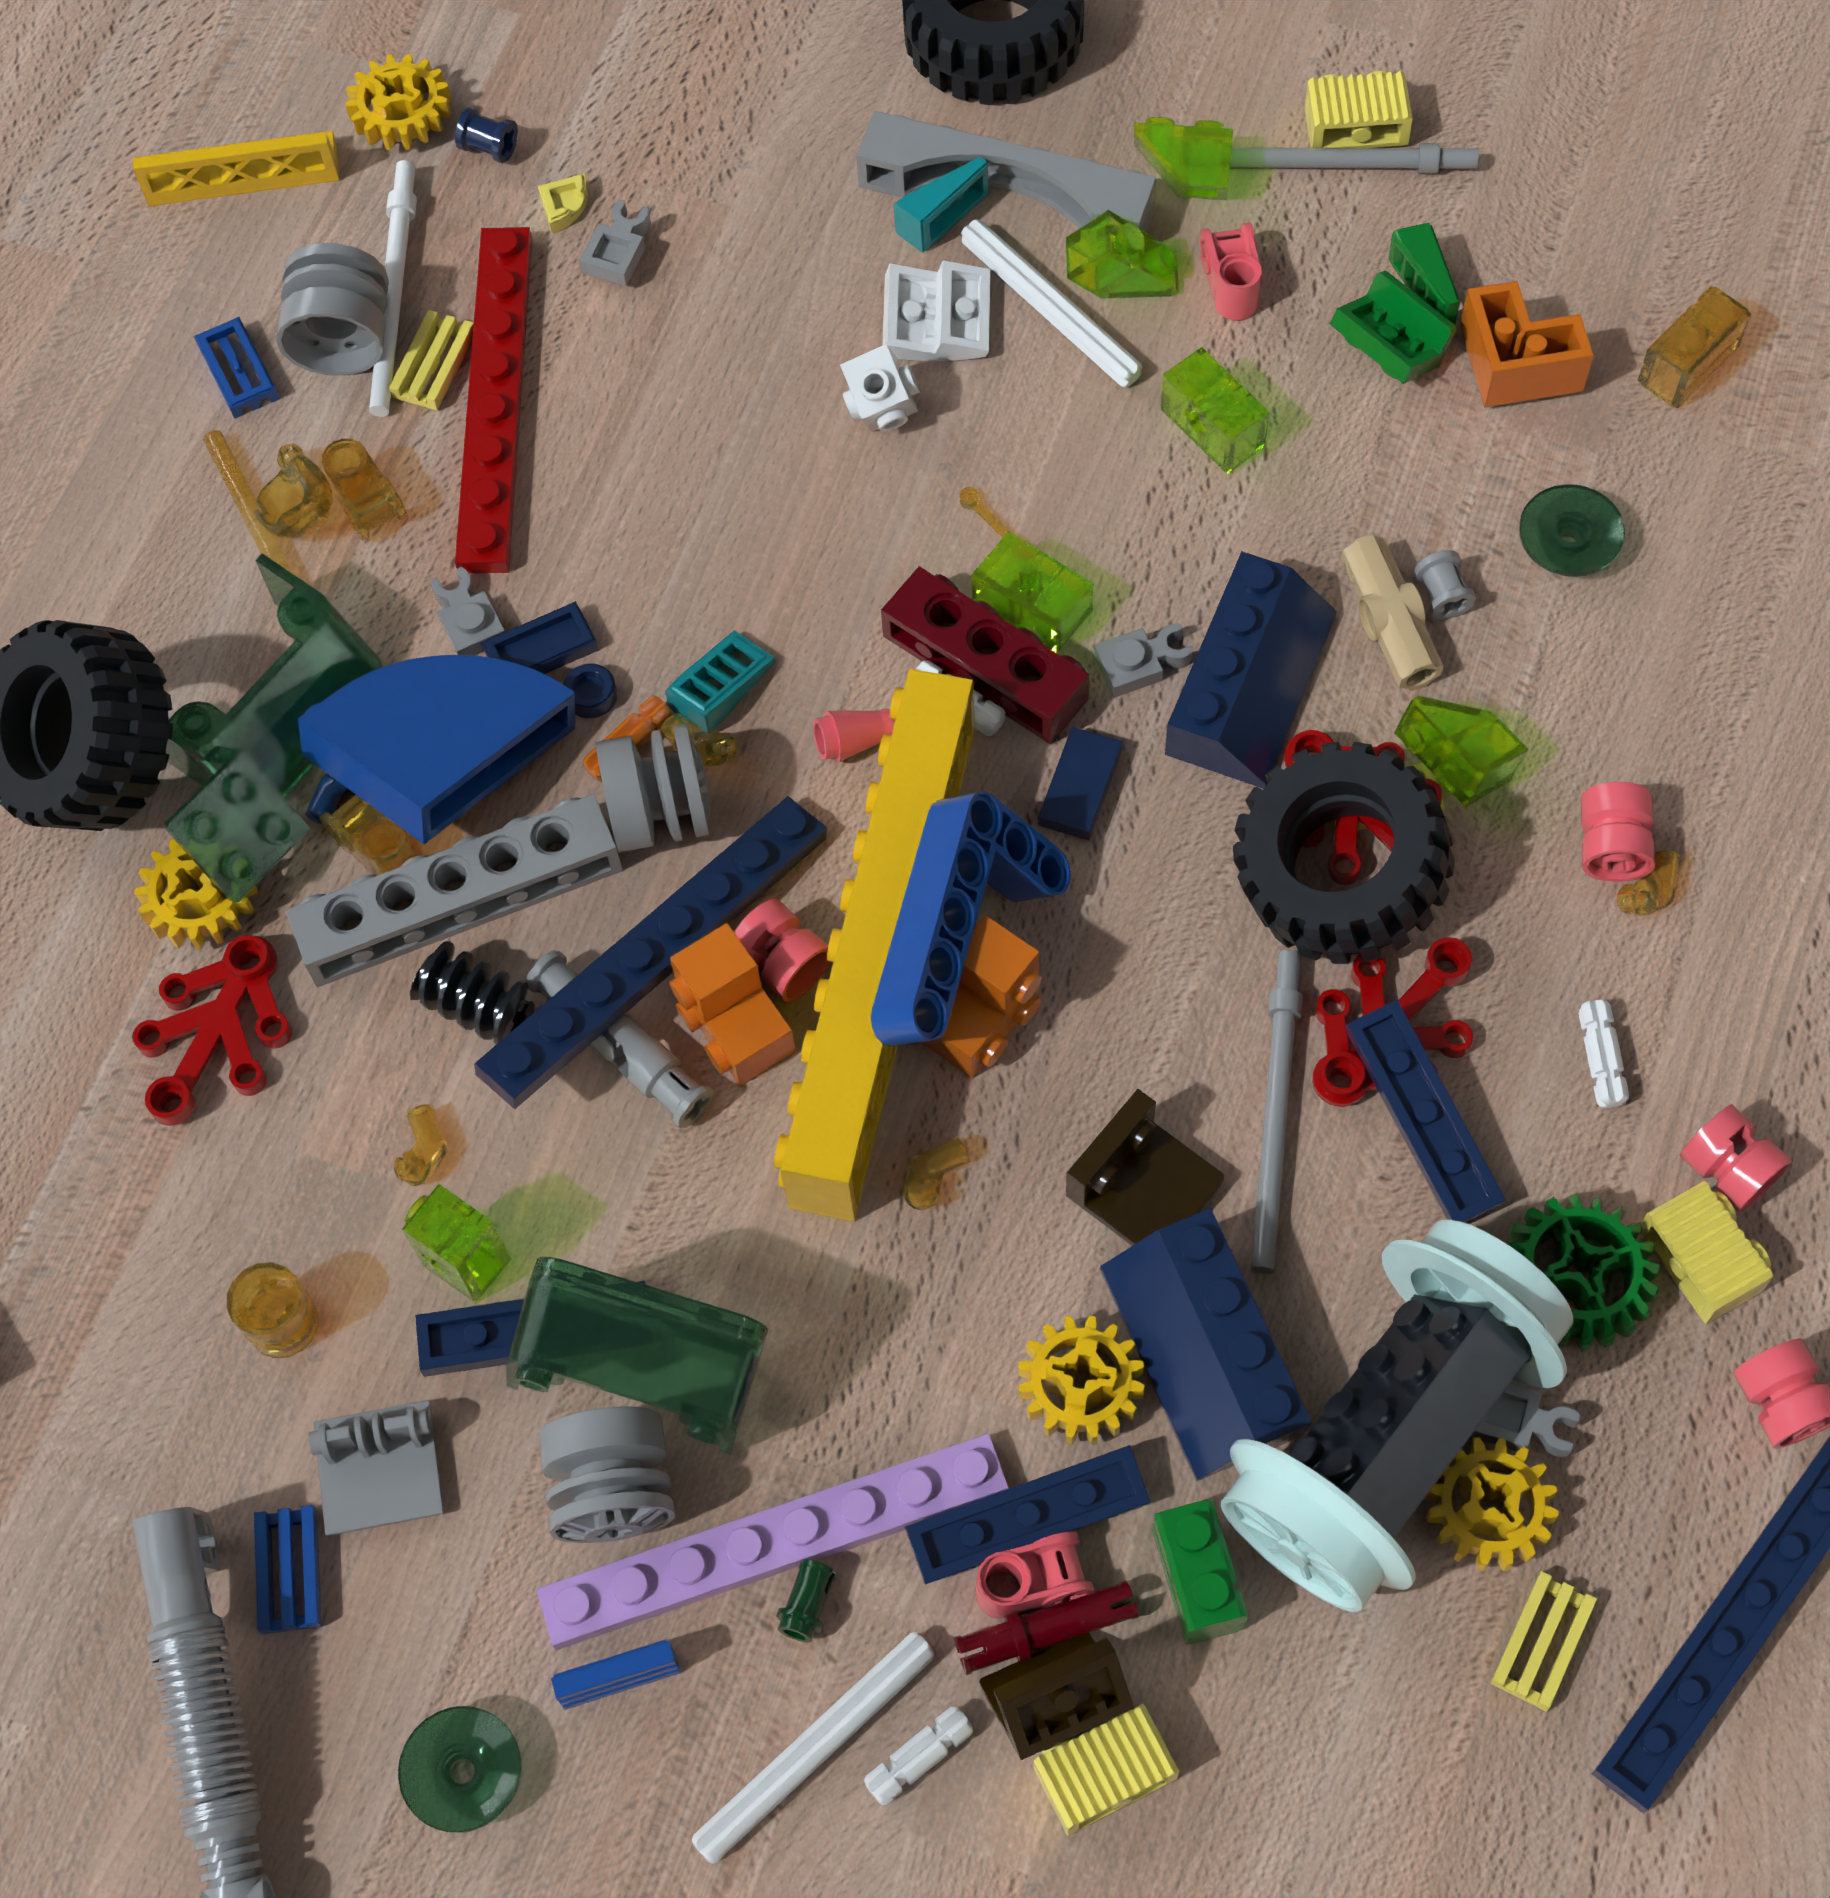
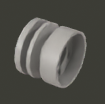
M316 243L299 248L286 258L282 275L283 285L280 295L282 304L278 315L276 342L280 352L293 364L314 373L339 376L353 375L369 370L379 362L383 352L385 333L383 316L387 307L386 295L389 285L385 267L374 256L356 247L338 243Z
M687 724L673 727L678 751L665 753L660 729L652 731V756L644 758L640 757L631 735L596 742L602 784L619 853L653 847L655 840L654 822L660 820L666 821L669 832L675 842L683 841L679 816L691 814L696 838L709 835L708 820L711 800L701 752L690 737Z
M605 1407L577 1412L558 1418L543 1426L539 1431L538 1440L542 1472L546 1478L560 1481V1483L552 1486L545 1494L547 1506L549 1509L554 1510L548 1517L549 1532L553 1539L573 1543L624 1540L655 1531L668 1525L675 1518L674 1502L671 1496L665 1495L671 1489V1480L668 1473L657 1469H650L661 1464L667 1457L663 1422L659 1412L642 1407Z

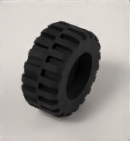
M902 0L905 46L908 55L913 59L914 67L923 77L927 78L929 76L930 84L942 92L949 89L952 91L954 98L968 102L970 97L979 99V103L984 105H994V100L1006 99L1007 104L1021 101L1022 95L1030 93L1033 97L1047 89V82L1050 81L1054 85L1067 73V67L1075 63L1080 53V44L1083 42L1085 0H1006L1019 4L1028 9V11L1015 18L997 22L979 21L959 12L968 5L984 0Z
M61 620L36 622L18 632L9 639L11 645L8 644L0 650V805L14 818H19L23 823L36 827L92 831L116 828L145 807L146 802L144 799L154 795L160 784V781L157 779L159 772L167 767L170 754L166 753L168 739L172 740L173 724L169 723L168 711L173 710L171 695L164 691L163 687L167 680L159 665L153 663L156 658L147 647L139 642L134 635L124 630Z
M1339 742L1325 743L1321 746V753L1310 756L1307 749L1291 755L1295 763L1284 770L1278 764L1265 774L1268 784L1263 790L1259 787H1253L1245 800L1251 812L1250 814L1242 813L1238 815L1234 831L1240 842H1236L1233 845V861L1240 872L1237 876L1240 885L1263 925L1269 927L1274 937L1287 948L1296 945L1302 956L1316 961L1321 958L1322 952L1327 953L1332 964H1349L1351 955L1360 953L1364 961L1368 962L1381 958L1379 949L1387 945L1393 944L1396 951L1411 943L1407 935L1409 931L1416 926L1420 931L1424 932L1432 923L1434 917L1430 910L1431 905L1443 906L1450 891L1445 878H1450L1454 875L1455 859L1450 849L1453 841L1434 790L1428 788L1425 777L1414 766H1407L1405 768L1401 756L1386 749L1381 751L1379 757H1377L1372 745L1354 742L1351 750H1342ZM1359 815L1377 819L1391 828L1394 835L1391 854L1382 869L1364 884L1345 891L1326 892L1307 887L1297 879L1295 864L1298 853L1306 838L1323 824L1336 818Z

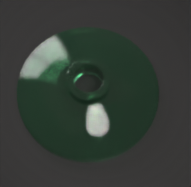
M1565 484L1553 486L1539 492L1526 504L1519 522V536L1522 546L1529 557L1545 570L1562 576L1581 577L1605 569L1617 558L1624 543L1625 525L1618 508L1605 495L1585 486ZM1562 537H1572L1576 542L1566 541Z
M456 1706L440 1710L422 1721L413 1730L403 1747L398 1766V1781L403 1799L411 1812L419 1820L436 1830L447 1833H465L480 1829L497 1819L507 1809L516 1795L522 1773L519 1745L507 1725L497 1716L486 1710L471 1706ZM463 1762L472 1763L474 1766L472 1779L464 1784L456 1783L454 1780L456 1767Z

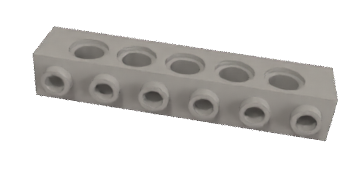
M592 794L584 798L574 797L560 802L554 809L534 817L513 819L504 828L481 837H465L456 842L453 847L436 854L412 857L405 861L401 867L383 874L362 876L353 881L350 886L327 895L315 894L302 900L298 906L285 911L304 964L316 987H320L622 872L623 869L616 845L596 797ZM563 842L567 844L562 850L557 852L545 851L554 843ZM508 861L516 862L507 871H494L501 863ZM465 881L457 890L444 891V888L451 882ZM413 900V903L404 910H392L401 901ZM350 920H362L352 930H341L343 925Z

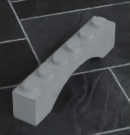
M874 111L856 155L859 187L898 197H904L966 163L982 157L987 161L988 187L1010 190L1034 198L1057 210L1076 225L1090 243L1135 254L1139 252L1154 210L1156 177L1142 174L1136 170H1124L1095 163L1089 159H1078L1052 153L1043 148L1018 145L1002 141L996 137H984L955 130L949 126H938L912 120L903 115H891Z

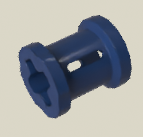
M467 107L462 112L456 126V147L463 151L475 149L491 154L496 162L504 163L510 159L516 147L517 123L510 119L500 122L482 116L477 108Z

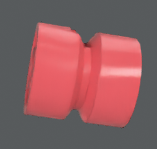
M1615 781L1598 784L1583 792L1580 803L1581 827L1585 832L1582 843V868L1585 874L1603 881L1622 882L1642 878L1651 873L1656 865L1655 842L1650 831L1654 824L1653 795L1651 791L1640 784Z
M777 898L769 899L758 905L743 919L734 932L757 964L758 971H762V981L785 1002L794 1001L807 993L822 978L831 964V961L827 960L828 945L810 928L801 929V920Z
M1730 1104L1697 1132L1679 1156L1703 1179L1714 1177L1717 1180L1715 1190L1723 1193L1731 1202L1733 1208L1741 1213L1758 1200L1784 1174L1793 1161L1769 1138L1757 1140L1754 1137L1756 1126L1733 1104Z
M1801 1338L1793 1339L1767 1349L1741 1364L1733 1372L1748 1402L1762 1406L1763 1410L1758 1420L1775 1449L1800 1442L1830 1426V1386L1826 1383H1817L1814 1379L1820 1368L1805 1341Z

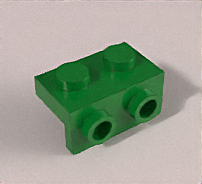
M1387 271L1376 274L1365 296L1338 307L1330 322V325L1340 332L1351 346L1361 349L1377 362L1388 376L1398 379L1403 384L1437 368L1457 331L1456 326Z

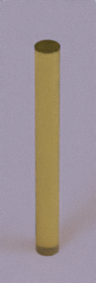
M219 430L208 432L204 436L203 441L282 595L295 593L299 589L300 584L222 432Z

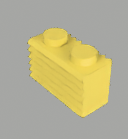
M1400 70L1396 74L1392 71L1389 73L1386 71H1374L1367 76L1361 73L1357 77L1353 74L1348 77L1328 74L1320 77L1318 80L1314 77L1308 80L1305 114L1311 148H1377L1409 144L1413 118L1406 77L1403 71Z
M1703 1181L1647 1213L1641 1222L1643 1228L1641 1234L1646 1241L1654 1242V1253L1706 1325L1740 1306L1742 1303L1747 1302L1752 1297L1759 1295L1771 1281L1773 1274L1770 1270V1258L1762 1245L1754 1239H1746L1744 1232L1738 1228L1736 1212L1728 1198L1719 1191H1711L1709 1183Z
M1144 1704L1138 1705L1134 1709L1116 1716L1102 1725H1097V1727L1087 1733H1083L1078 1738L1073 1736L1048 1750L1041 1751L1042 1756L1037 1757L1033 1764L1034 1771L1067 1836L1177 1780L1179 1770Z

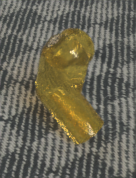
M1670 850L1656 851V865L1650 873V877L1638 880L1634 885L1625 884L1619 889L1617 903L1620 910L1626 914L1636 912L1639 916H1644L1668 907L1673 902L1676 894L1681 856Z
M959 1137L919 1154L911 1160L903 1186L904 1198L909 1206L914 1209L925 1210L936 1205L939 1200L944 1174L970 1162L967 1151Z

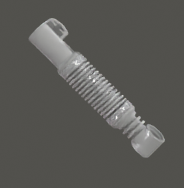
M193 1507L174 1508L142 1516L133 1520L132 1524L147 1596V1608L152 1622V1628L146 1635L147 1649L150 1650L148 1652V1655L151 1656L149 1660L156 1663L152 1665L151 1669L154 1671L161 1670V1674L155 1675L153 1680L156 1682L163 1681V1685L157 1686L155 1691L159 1693L165 1692V1696L159 1697L157 1701L161 1704L167 1703L168 1705L159 1711L163 1715L169 1714L170 1718L162 1721L163 1725L172 1726V1729L166 1730L164 1735L167 1737L174 1736V1740L168 1741L166 1746L169 1748L176 1747V1751L170 1752L168 1757L171 1759L178 1757V1762L172 1763L170 1768L173 1770L180 1768V1773L175 1774L172 1779L175 1781L182 1779L183 1783L176 1786L174 1790L177 1792L184 1791L185 1793L184 1796L178 1797L176 1801L183 1803L195 1800L196 1802L194 1805L181 1808L179 1815L182 1816L180 1821L183 1822L181 1827L184 1828L185 1838L194 1843L196 1851L204 1850L205 1857L199 1858L197 1861L199 1867L207 1866L208 1873L201 1874L200 1876L202 1883L210 1881L211 1888L204 1890L201 1898H276L269 1877L265 1874L257 1876L256 1869L263 1867L262 1858L254 1860L253 1853L260 1851L259 1843L251 1844L250 1837L257 1835L256 1826L262 1818L261 1805L258 1804L260 1801L257 1798L259 1793L254 1791L257 1785L246 1783L255 1776L252 1772H245L251 1768L253 1763L242 1761L248 1758L251 1753L248 1750H240L248 1744V1740L238 1739L246 1733L244 1728L238 1727L243 1723L244 1719L236 1716L241 1712L242 1708L234 1706L240 1698L237 1695H231L236 1691L237 1686L235 1684H228L234 1680L235 1675L227 1673L232 1669L233 1664L225 1662L231 1656V1653L228 1651H223L229 1645L226 1639L227 1634L224 1632L226 1628L223 1625L222 1618L213 1613L210 1599L211 1593L206 1579V1573L217 1571L220 1567L218 1542L212 1522L206 1512Z

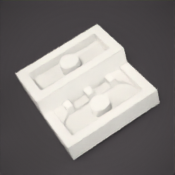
M944 260L938 272L889 264L885 273L882 345L887 344L897 359L958 361L987 356L989 352L990 269Z

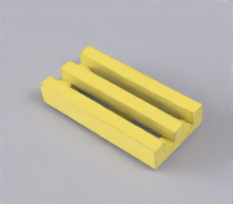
M428 310L389 386L392 398L438 411L472 343L474 322L464 320L463 324H458L456 317L446 315L445 319H441L438 316V312ZM450 337H456L428 394H422L431 375L435 373L440 363V357Z
M1540 1571L1490 1684L1547 1712L1597 1598L1587 1593L1582 1595L1574 1591L1575 1587L1565 1582L1560 1584L1552 1580L1551 1575ZM1546 1593L1554 1597L1555 1600L1520 1680L1517 1682L1509 1678L1508 1675L1541 1600ZM1569 1604L1577 1608V1611L1542 1691L1539 1693L1531 1689V1686L1565 1608Z

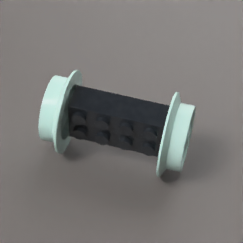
M1440 1220L1432 1226L1421 1242L1395 1240L1385 1247L1381 1257L1384 1271L1406 1303L1396 1311L1393 1323L1377 1344L1363 1354L1359 1361L1358 1369L1341 1391L1327 1401L1322 1416L1306 1437L1298 1441L1291 1448L1288 1455L1269 1445L1250 1439H1239L1230 1449L1232 1462L1240 1477L1221 1501V1508L1227 1520L1256 1552L1281 1573L1316 1597L1346 1611H1361L1380 1585L1405 1590L1414 1583L1416 1579L1414 1567L1394 1538L1509 1383L1515 1380L1534 1387L1551 1388L1559 1385L1567 1373L1566 1362L1558 1344L1571 1328L1573 1314L1562 1293L1541 1270L1515 1249L1491 1234L1463 1222Z

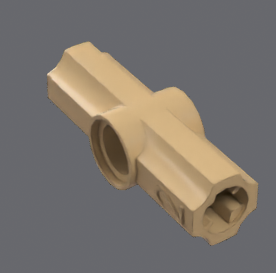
M1370 534L1357 538L1350 546L1342 550L1341 561L1359 599L1358 611L1364 632L1371 642L1378 641L1399 689L1407 688L1413 691L1423 688L1435 678L1441 676L1444 666L1426 630L1425 611L1420 594L1412 582H1404L1384 537H1376Z

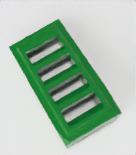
M1424 223L1395 230L1392 233L1388 257L1393 268L1411 291L1456 326L1460 299L1433 226H1430V223Z

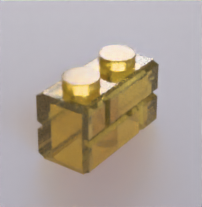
M1710 286L1697 299L1696 304H1692L1647 349L1638 381L1644 388L1673 408H1679L1741 345L1745 334L1744 330L1747 328L1751 317L1750 311L1717 287Z

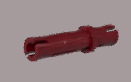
M1124 1580L1117 1585L1096 1591L1095 1593L1019 1617L1018 1613L1015 1612L1004 1616V1623L964 1636H956L954 1641L957 1653L963 1654L983 1647L981 1652L960 1658L962 1668L967 1676L974 1671L1014 1657L1019 1662L1032 1658V1651L1049 1647L1129 1619H1137L1139 1614L1136 1602H1128L1110 1608L1112 1603L1133 1597L1132 1590L1128 1582Z

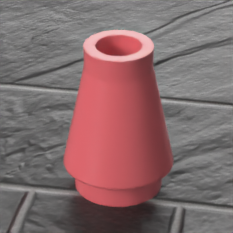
M887 708L877 711H825L824 717L813 720L814 740L821 759H834L837 763L880 744L883 734L892 735L894 721L890 719V711Z

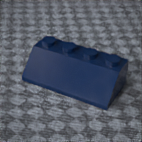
M1241 551L1168 721L1165 755L1262 789L1266 787L1268 781L1265 774L1276 764L1337 613L1293 568Z
M1211 1208L1155 1231L1100 1266L1099 1269L1128 1333L1135 1343L1138 1355L1144 1363V1368L1196 1482L1234 1466L1230 1456V1449L1239 1439H1250L1276 1448L1305 1434L1312 1424L1311 1419Z

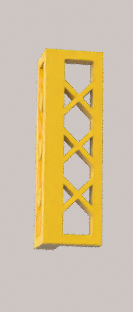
M333 130L133 158V171L148 206L339 181L337 143Z

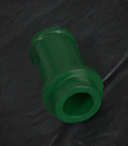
M803 1559L800 1562V1569L785 1608L778 1609L776 1617L780 1620L777 1629L783 1635L794 1640L811 1642L814 1634L821 1633L823 1628L819 1618L832 1582L836 1579L837 1572H834V1569L818 1561Z

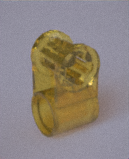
M342 438L333 441L325 448L322 454V464L333 495L340 503L352 528L362 541L370 537L369 531L395 517L399 520L408 517L407 511L395 488L388 478L382 475L365 447L359 441ZM356 469L351 473L342 474L346 470Z
M357 795L353 796L332 814L325 812L319 817L333 839L347 853L352 854L371 874L380 875L401 867L408 859L417 856L406 831ZM397 848L393 853L381 856L386 850Z

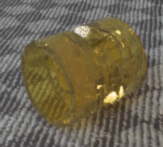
M273 1262L257 1263L244 1269L232 1281L227 1293L226 1309L235 1326L260 1354L271 1358H287L303 1351L313 1341L319 1327V1312L313 1299L304 1289L301 1282L287 1267Z

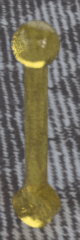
M966 487L960 491V505L965 509H974L1015 550L1014 555L1019 562L1027 563L1033 559L1035 552L1032 545L1021 543L980 502L977 489Z

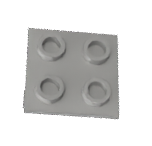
M429 1400L314 1422L315 1431L309 1432V1445L312 1455H317L325 1535L327 1537L444 1514Z

